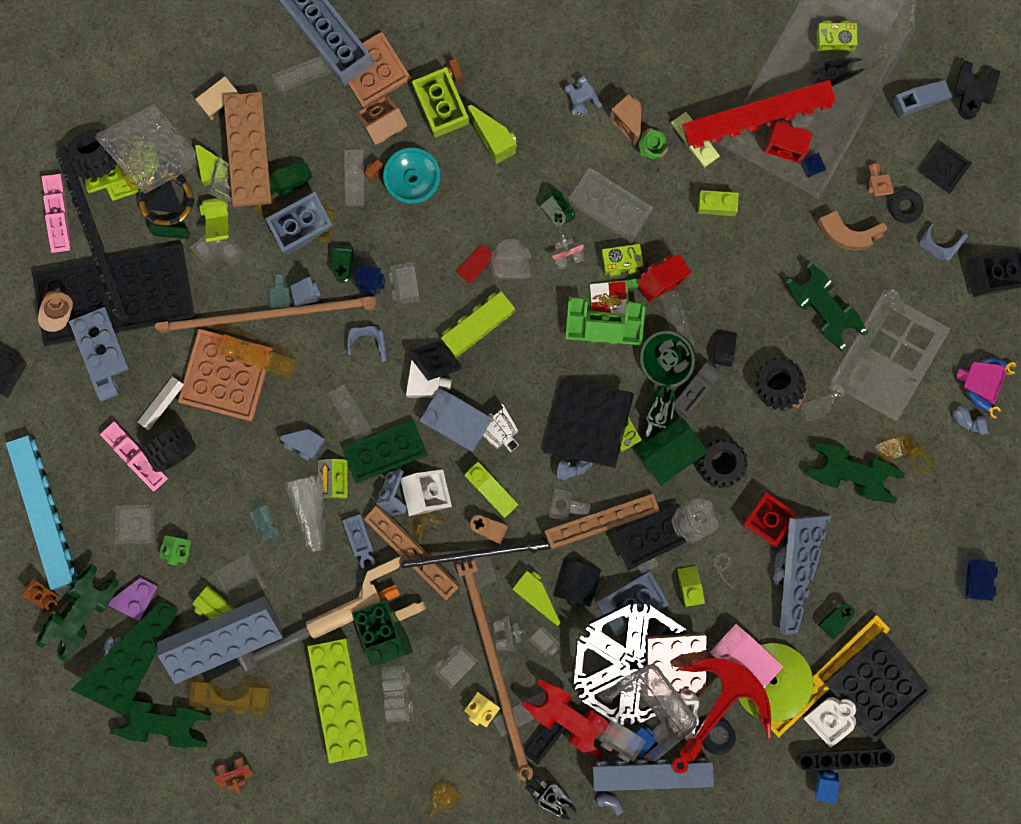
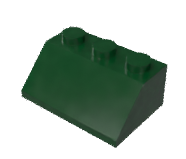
M683 417L635 450L660 486L708 453Z

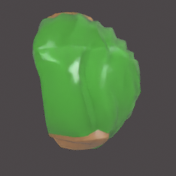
M649 128L641 133L638 143L641 156L654 160L662 158L667 153L668 145L664 132Z

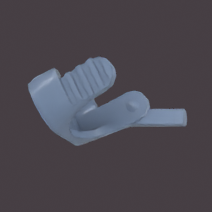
M931 223L920 241V246L938 260L945 259L950 261L968 238V235L964 234L953 247L942 248L936 245L931 238L930 230L934 225Z
M368 326L352 328L348 331V355H351V345L354 340L360 336L367 335L377 340L382 362L387 361L382 329Z

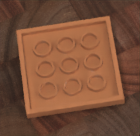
M199 329L178 403L253 422L273 348Z

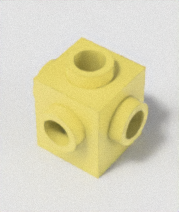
M477 692L464 711L470 715L468 719L478 726L481 723L487 727L500 708Z

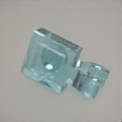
M275 275L276 288L270 289L271 308H289L290 289L284 288L283 275Z
M267 505L250 512L256 529H261L264 541L278 536L276 528L270 525L274 522Z

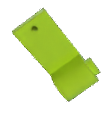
M226 197L203 200V204L200 205V212L206 218V242L216 240L220 242L222 239L229 238V210Z

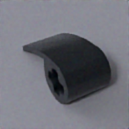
M718 330L712 364L732 367L737 333Z

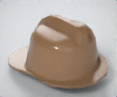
M59 288L48 292L44 296L38 313V323L44 330L56 332L66 326L73 307L71 297L61 292Z

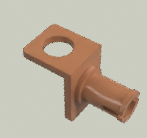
M880 164L870 165L868 169L871 177L868 192H874L875 196L893 194L894 190L890 175H882Z

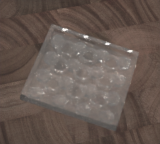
M155 104L96 135L99 143L144 194L198 165L197 153Z

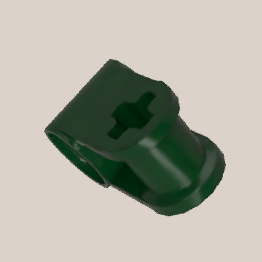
M553 188L539 202L541 208L557 226L569 223L575 218L574 209L558 189Z
M333 246L332 272L335 279L340 283H346L351 278L353 246ZM341 269H344L345 272L340 276Z
M838 604L818 626L828 636L835 639L854 617V608L850 604ZM842 608H848V616H841V614L843 613L841 611Z

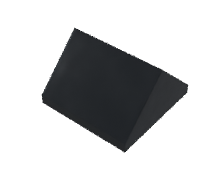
M564 559L554 596L591 607L601 570L583 563Z

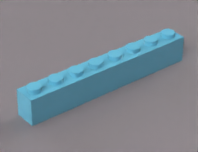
M30 436L7 442L8 452L50 590L69 586L78 573L76 568L71 565L72 554L69 548L66 549L64 543L67 541L64 530L60 529L59 523H61V518L53 507L56 502L53 494H49L48 487L50 482L47 475L44 476L42 471L45 468L44 462L41 457L38 458V443L36 439Z

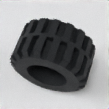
M99 129L88 130L85 133H80L79 136H75L66 149L67 156L75 173L84 179H96L97 177L101 178L103 175L109 174L111 170L116 168L115 165L119 163L118 159H120L119 152L110 134L104 130L99 131Z
M783 357L780 360L773 358L772 362L766 361V366L761 365L759 368L760 372L756 373L757 379H755L756 389L762 402H765L767 407L771 406L773 410L780 408L781 411L785 410V407L793 408V404L797 406L799 399L802 400L804 398L803 393H806V381L799 365L793 363L791 359L786 361ZM787 378L791 380L785 389H771L772 383L777 379Z
M179 426L154 438L145 446L142 452L155 472H162L190 456L196 449V444L185 427Z
M719 438L705 446L708 453L698 459V470L700 469V475L705 479L706 483H710L713 487L728 488L743 478L747 471L748 461L746 459L747 454L743 451L744 448L740 447L738 442H733L728 438ZM725 452L732 457L734 467L730 473L719 474L714 470L712 458L715 454Z

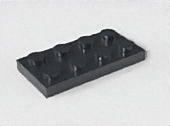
M679 503L611 535L628 571L696 538Z

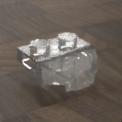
M506 239L494 249L491 255L494 280H529L531 278L528 263L531 254L528 248L525 249L519 244L520 241Z

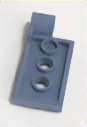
M103 307L69 321L100 401L102 402L120 395L113 376L130 369L107 309ZM97 327L99 329L98 336L91 337L89 334L90 330ZM99 345H105L106 351L102 355L96 353Z

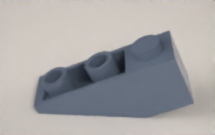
M945 80L900 93L896 95L892 102L899 118L948 100L952 98V95Z

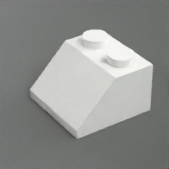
M443 470L415 473L401 478L409 516L452 507Z

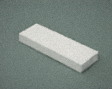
M172 376L139 419L138 423L147 430H150L184 384Z

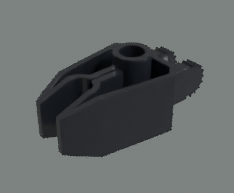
M850 57L826 60L823 67L810 70L811 75L824 71L826 77L825 79L815 80L813 85L830 80L833 87L857 76L865 68L852 70L849 67L852 63L862 61L863 59Z
M534 775V781L542 786L538 791L528 784L525 787L534 795V802L539 807L559 818L569 820L570 817L562 811V807L568 806L576 812L572 801L552 780L543 781L537 775Z

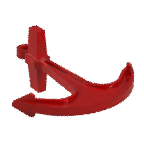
M710 658L692 662L676 669V671L713 672L719 676L722 682V689L695 737L689 738L680 750L681 758H675L672 761L671 767L675 773L683 774L687 771V761H694L703 748L702 741L739 698H748L754 702L767 739L771 738L772 720L769 698L763 685L747 668L730 660ZM678 762L683 763V768L680 770L677 768Z

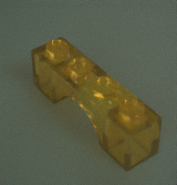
M225 334L217 352V355L255 366L286 380L291 379L297 363L294 359Z
M194 681L191 682L189 705L194 706V710L206 711V707H212L215 712H225L226 709H233V713L245 714V711H253L252 715L264 716V712H269L272 688L250 687L242 698L231 701L224 699L218 694L214 683Z

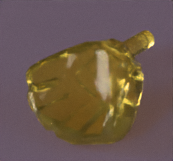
M448 783L434 785L431 794V805L434 808L428 817L430 820H433L438 810L447 811L459 803L461 796L453 786Z

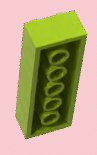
M348 639L307 646L329 763L370 755Z

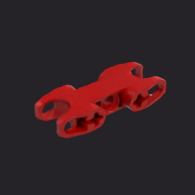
M539 678L536 683L544 689L546 693L545 701L541 705L536 706L523 701L521 706L547 728L551 729L556 721L571 731L572 735L568 739L569 743L582 752L601 760L604 755L595 748V737L603 732L616 737L618 732L603 717L590 708L585 716H582L567 705L572 698L571 695L558 686Z

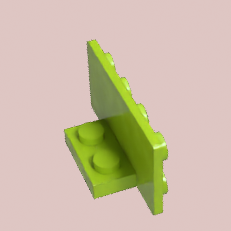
M149 144L119 154V163L115 165L116 168L111 170L109 174H105L101 178L85 179L87 192L91 193L107 188L112 201L140 192L146 183L144 175L160 171L155 145Z

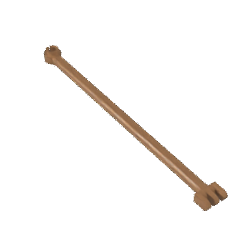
M376 297L185 321L159 322L155 324V328L160 333L172 332L173 330L364 307V310H374Z
M471 559V565L473 566L469 568L467 561H463L464 570H462L460 563H456L459 577L464 576L518 763V777L522 781H526V777H523L521 774L526 769L529 771L527 778L530 780L533 776V770L527 763L474 573L478 572L475 559Z

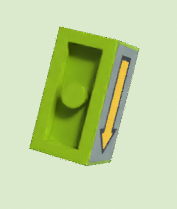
M326 459L318 461V499L348 498L347 460Z

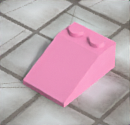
M737 624L710 651L714 658L730 660L747 668L757 677L764 688L783 668L773 656Z

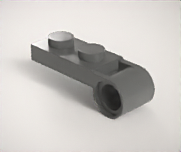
M707 361L675 401L674 408L687 418L719 379L722 372Z

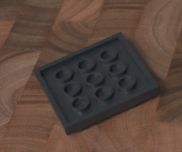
M561 379L543 453L616 468L634 393Z
M883 631L824 681V684L839 701L849 699L855 704L856 713L854 717L856 722L873 742L882 737L933 691Z

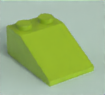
M469 105V118L494 162L498 164L516 154L517 140L513 132L509 133L506 127L476 107Z

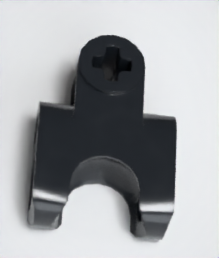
M969 61L963 62L953 92L955 95L962 96L958 112L963 119H973L980 111L982 102L991 104L999 80L1000 70L992 69L988 78L979 80L973 76V63Z

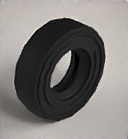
M905 189L893 195L890 200L889 209L895 220L908 224L920 218L923 213L924 203L922 197L917 192ZM902 200H910L913 203L914 208L911 213H904L900 210L899 205Z

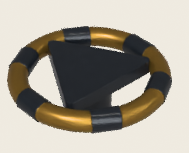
M170 173L158 174L150 178L142 187L139 195L141 213L146 220L156 226L173 227L181 224L190 215L194 204L193 191L187 181L178 175ZM166 180L146 206L149 189L154 184ZM171 181L176 182L186 192L187 199L184 211ZM148 210L181 213V215L170 220H159Z

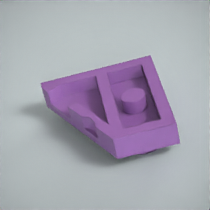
M139 578L115 596L108 606L141 621L159 586Z

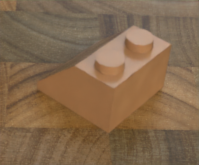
M628 94L612 108L610 120L636 146L640 138L642 108L640 107L641 103L635 97L632 98Z
M388 95L354 112L375 145L384 142L388 137L401 132L403 128L408 126L399 108Z

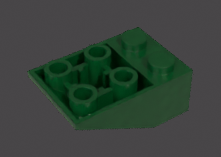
M387 599L352 612L370 667L413 653L408 635Z

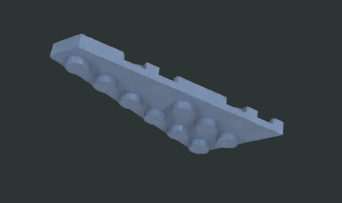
M830 515L790 518L788 543L786 546L787 555L783 582V599L781 602L780 634L798 633L804 613L803 601L805 597L808 598L810 592L807 590L810 580L813 581L821 554L819 546L821 540L826 537L827 532L824 529L826 522L831 520Z

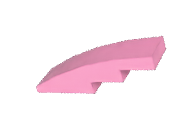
M62 174L41 176L45 194L43 196L46 210L45 219L51 253L71 250Z
M115 421L100 433L113 450L153 492L168 479L163 472H155L140 447Z

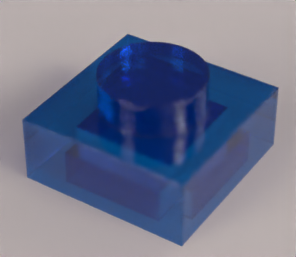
M819 152L801 161L807 178L826 170Z

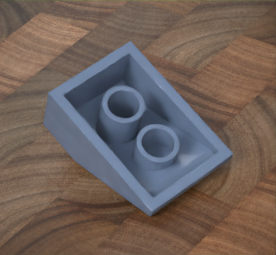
M316 192L266 218L278 245L286 255L304 247L333 226Z
M440 388L420 419V422L432 431L472 452L492 421L491 417Z
M650 571L597 601L603 614L629 602L630 604L632 602L637 604L636 610L642 608V603L647 605V610L649 603L659 611L669 605ZM619 616L608 622L616 636L626 632L627 618L625 616Z

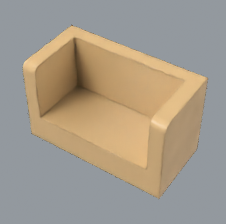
M223 77L195 100L212 121L214 119L213 114L224 107V96L237 95L239 93L229 80Z

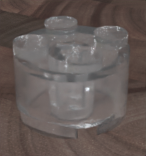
M693 499L678 507L672 518L673 527L677 535L684 537L685 541L689 543H695L711 535L719 527L713 504L709 500Z

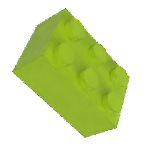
M447 67L412 81L413 89L434 138L469 124V117Z

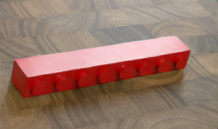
M828 80L684 123L682 128L688 147L693 146L694 149L705 146L704 142L711 141L712 144L723 141L722 137L728 135L730 138L740 136L741 131L748 130V133L759 130L758 126L766 124V127L774 126L778 120L784 119L787 122L796 119L795 115L802 114L804 117L813 114V110L818 108L821 111L830 109L832 104L836 102L831 82Z

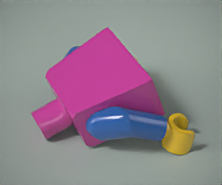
M994 357L973 362L970 371L960 368L957 374V379L966 381L964 388L967 391V396L977 407L987 412L991 418H997L992 413L994 409L1001 412L999 407H991V404L995 405L1005 375L1015 373L1009 369V366L1016 367L1014 362L1007 364L1005 361Z

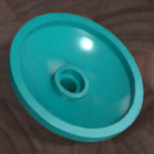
M406 148L393 154L387 161L383 174L384 183L390 195L396 200L405 204H418L428 200L438 189L440 169L434 157L428 152L418 148ZM411 176L416 177L414 182L409 181Z

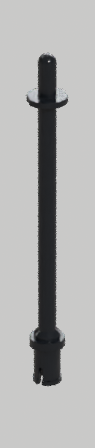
M530 538L527 543L424 558L418 553L417 559L403 560L400 562V566L402 568L419 566V570L422 571L423 565L526 550L537 553L540 550L550 549L547 538L536 540L535 538Z

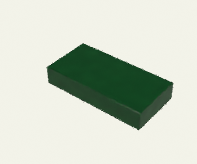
M150 225L149 232L153 236L190 239V231L186 228Z

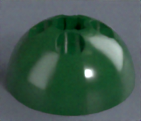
M660 331L645 341L641 350L640 361L645 375L653 383L671 388L683 384L690 378L696 365V353L691 342L682 334L674 331Z

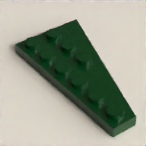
M160 601L70 690L124 716L157 652V642L164 639L178 609Z

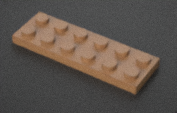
M262 93L224 96L233 207L272 204Z

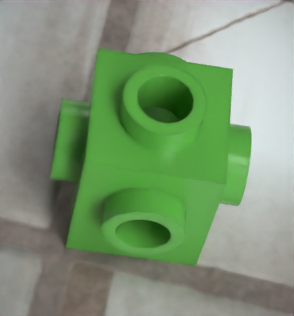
M164 536L160 549V558L167 560L166 564L178 566L179 562L186 563L189 557L191 541Z

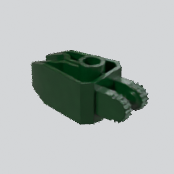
M296 163L285 168L275 169L271 173L272 178L270 179L271 195L278 192L280 196H287L292 194L294 190L306 185L313 177L308 164Z
M660 386L652 395L642 415L646 422L643 433L644 438L650 436L653 425L657 426L655 433L657 435L664 428L672 424L675 405L674 390L669 389L663 401L664 387Z

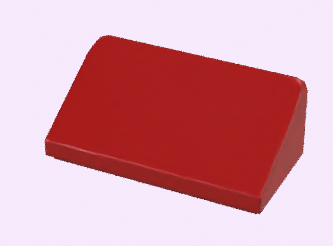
M481 244L456 272L466 282L471 284L496 256Z

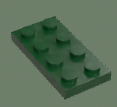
M414 420L343 447L356 484L428 456Z

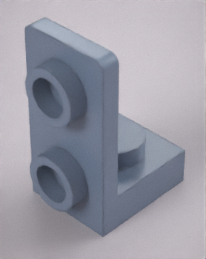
M401 469L388 472L376 503L391 516L405 514L407 509L400 499L394 497L403 475Z

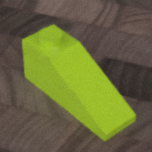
M479 462L464 475L504 518L518 506L516 501Z
M527 571L512 590L558 626L560 621L543 584L540 582L541 577L534 571L531 573Z

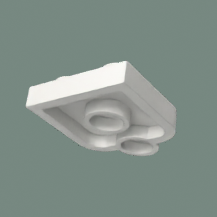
M830 697L808 713L804 720L831 748L854 729L856 725L854 717L856 706L849 699L839 701L837 698Z

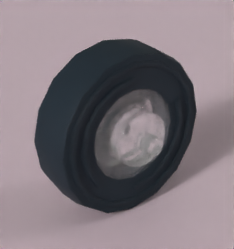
M719 720L704 738L702 745L711 754L724 755L735 745V730L726 721Z

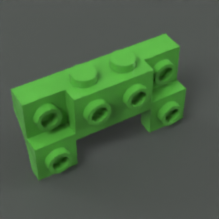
M569 297L565 339L642 345L646 303L626 301L625 314L587 311L588 298Z

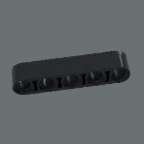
M884 748L803 752L796 758L797 766L804 771L889 767L895 761L893 752ZM883 752L888 754V760L885 763L880 761V755ZM863 753H867L869 756V761L866 764H862L860 761ZM844 754L849 756V762L846 765H843L840 761ZM824 755H828L830 758V763L827 766L821 764V758ZM805 756L810 758V764L807 767H803L801 764V760Z

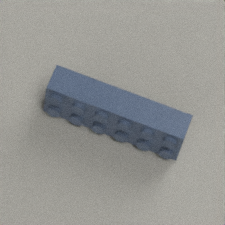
M278 0L285 12L344 86L374 65L371 54L328 0Z
M263 596L157 642L158 657L174 683L177 684L282 639V629L267 599Z
M696 757L694 761H687L688 769L685 773L678 774L672 770V762H668L667 759H655V763H648L647 759H636L635 763H628L627 760H616V764H609L608 761H596V765H592L593 790L615 791L714 787L713 763L708 761L706 757ZM682 762L677 763L679 770L683 768Z

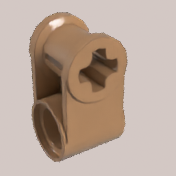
M481 515L474 516L470 522L472 531L498 544H501L508 526ZM481 519L484 527L476 529V525L473 522Z

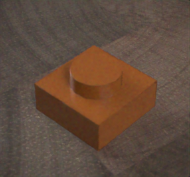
M457 59L450 60V67L447 69L451 78H454L456 83L463 81Z
M378 159L375 162H371L365 169L366 178L371 182L384 169L383 164Z

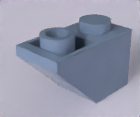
M311 277L290 286L296 307L319 302L318 297L321 296L319 286L316 281H312Z
M308 429L280 437V440L284 442L282 444L283 447L290 451L293 448L300 452L299 456L307 461L310 458L315 460L326 442L324 438Z

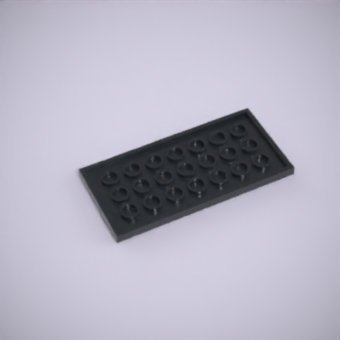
M177 244L108 257L131 319L125 323L120 318L116 319L112 308L115 306L113 301L110 302L107 296L108 286L103 284L100 277L102 273L101 267H97L94 260L32 271L38 312L44 296L48 292L56 290V288H59L61 292L71 297L73 301L71 314L64 328L56 332H49L41 327L44 346L76 341L69 321L103 307L107 309L116 333L153 327L159 322L196 319L183 245ZM97 327L92 328L89 332L90 336H98L99 329Z

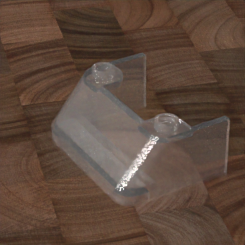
M648 664L622 678L602 694L600 698L601 700H612L619 693L624 696H633L637 692L641 694L661 721L653 731V737L659 745L644 756L646 760L657 761L695 729L697 720L660 668L654 664Z

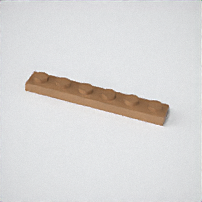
M650 494L545 530L544 533L550 549L553 550L659 513L660 510L654 494Z
M378 505L365 517L364 520L400 556H403L404 560L417 559L418 553L421 554L422 558L431 557ZM438 563L423 565L422 571L419 570V566L412 567L445 600H448L461 586Z

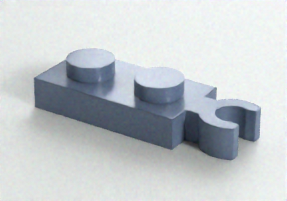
M361 514L343 520L342 522L354 556H361V567L363 569L366 568L364 562L367 559L371 560L372 565H375L374 558L369 555V552L374 550Z

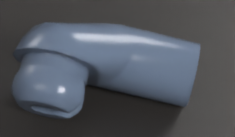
M604 793L596 800L600 807H612L616 816L625 811L615 795Z

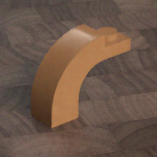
M837 211L823 216L817 221L822 233L831 243L852 251L870 248L874 244L873 241L884 237L883 233L887 231L885 223L862 232L850 230L843 224Z

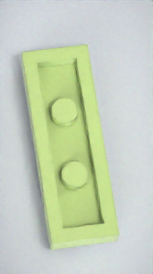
M687 112L671 122L672 127L686 145L687 142L682 125L693 121ZM709 141L704 142L705 146L694 149L693 146L689 147L704 168L720 157Z

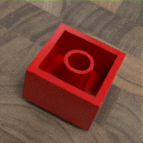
M784 121L776 122L769 133L764 153L800 164L807 155L813 133H810L806 128L791 127L789 123Z
M681 254L674 257L669 255L662 260L661 264L654 263L649 266L648 270L640 275L642 278L637 282V285L648 302L678 287L692 272Z
M766 492L742 526L774 548L788 531L790 518H795L798 514Z

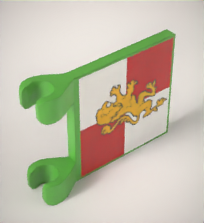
M640 279L589 284L591 311L625 314L626 301H629L628 289L639 288L637 282Z

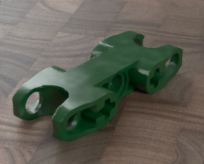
M808 260L805 266L811 275V280L807 284L798 285L789 277L784 279V282L790 289L795 301L803 310H806L811 305L824 320L818 326L819 330L829 342L844 353L848 349L841 338V334L845 329L854 328L864 337L869 332L865 328L859 314L849 303L840 308L828 293V291L835 287L822 270Z
M813 444L812 449L824 455L826 465L821 470L806 468L804 471L805 475L833 488H839L841 480L845 482L851 481L854 482V485L861 487L860 497L872 501L896 503L897 498L885 491L884 481L887 477L902 479L905 476L904 472L889 463L877 459H870L868 466L848 460L849 450L835 445Z
M92 563L72 581L67 593L73 596V598L61 614L56 611L50 613L44 621L35 642L37 646L42 648L54 638L62 639V645L57 655L62 661H65L82 644L87 635V630L82 628L83 624L93 610L102 613L107 608L119 583L112 576L102 586H94L92 581L97 567Z
M131 701L127 709L130 715L129 725L122 729L111 728L110 734L137 742H148L149 733L170 736L169 746L206 748L208 742L196 739L192 734L191 728L196 721H210L212 715L193 708L175 706L174 716L161 715L159 713H152L154 703Z

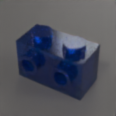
M358 265L355 280L357 290L365 292L364 294L368 296H376V293L381 294V289H385L386 284L385 274L382 273L381 268Z
M968 560L965 599L993 601L997 591L996 586H994V578H997L998 567L995 566L996 562Z

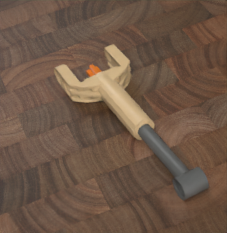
M399 556L369 570L358 598L306 621L305 627L283 636L282 639L237 657L243 672L258 666V661L309 637L316 639L354 621L353 611L399 596L400 593L396 585L378 592L375 584H372L371 581L398 569L400 562L404 560L403 556ZM424 601L420 603H413L394 613L399 621L425 610L426 606Z

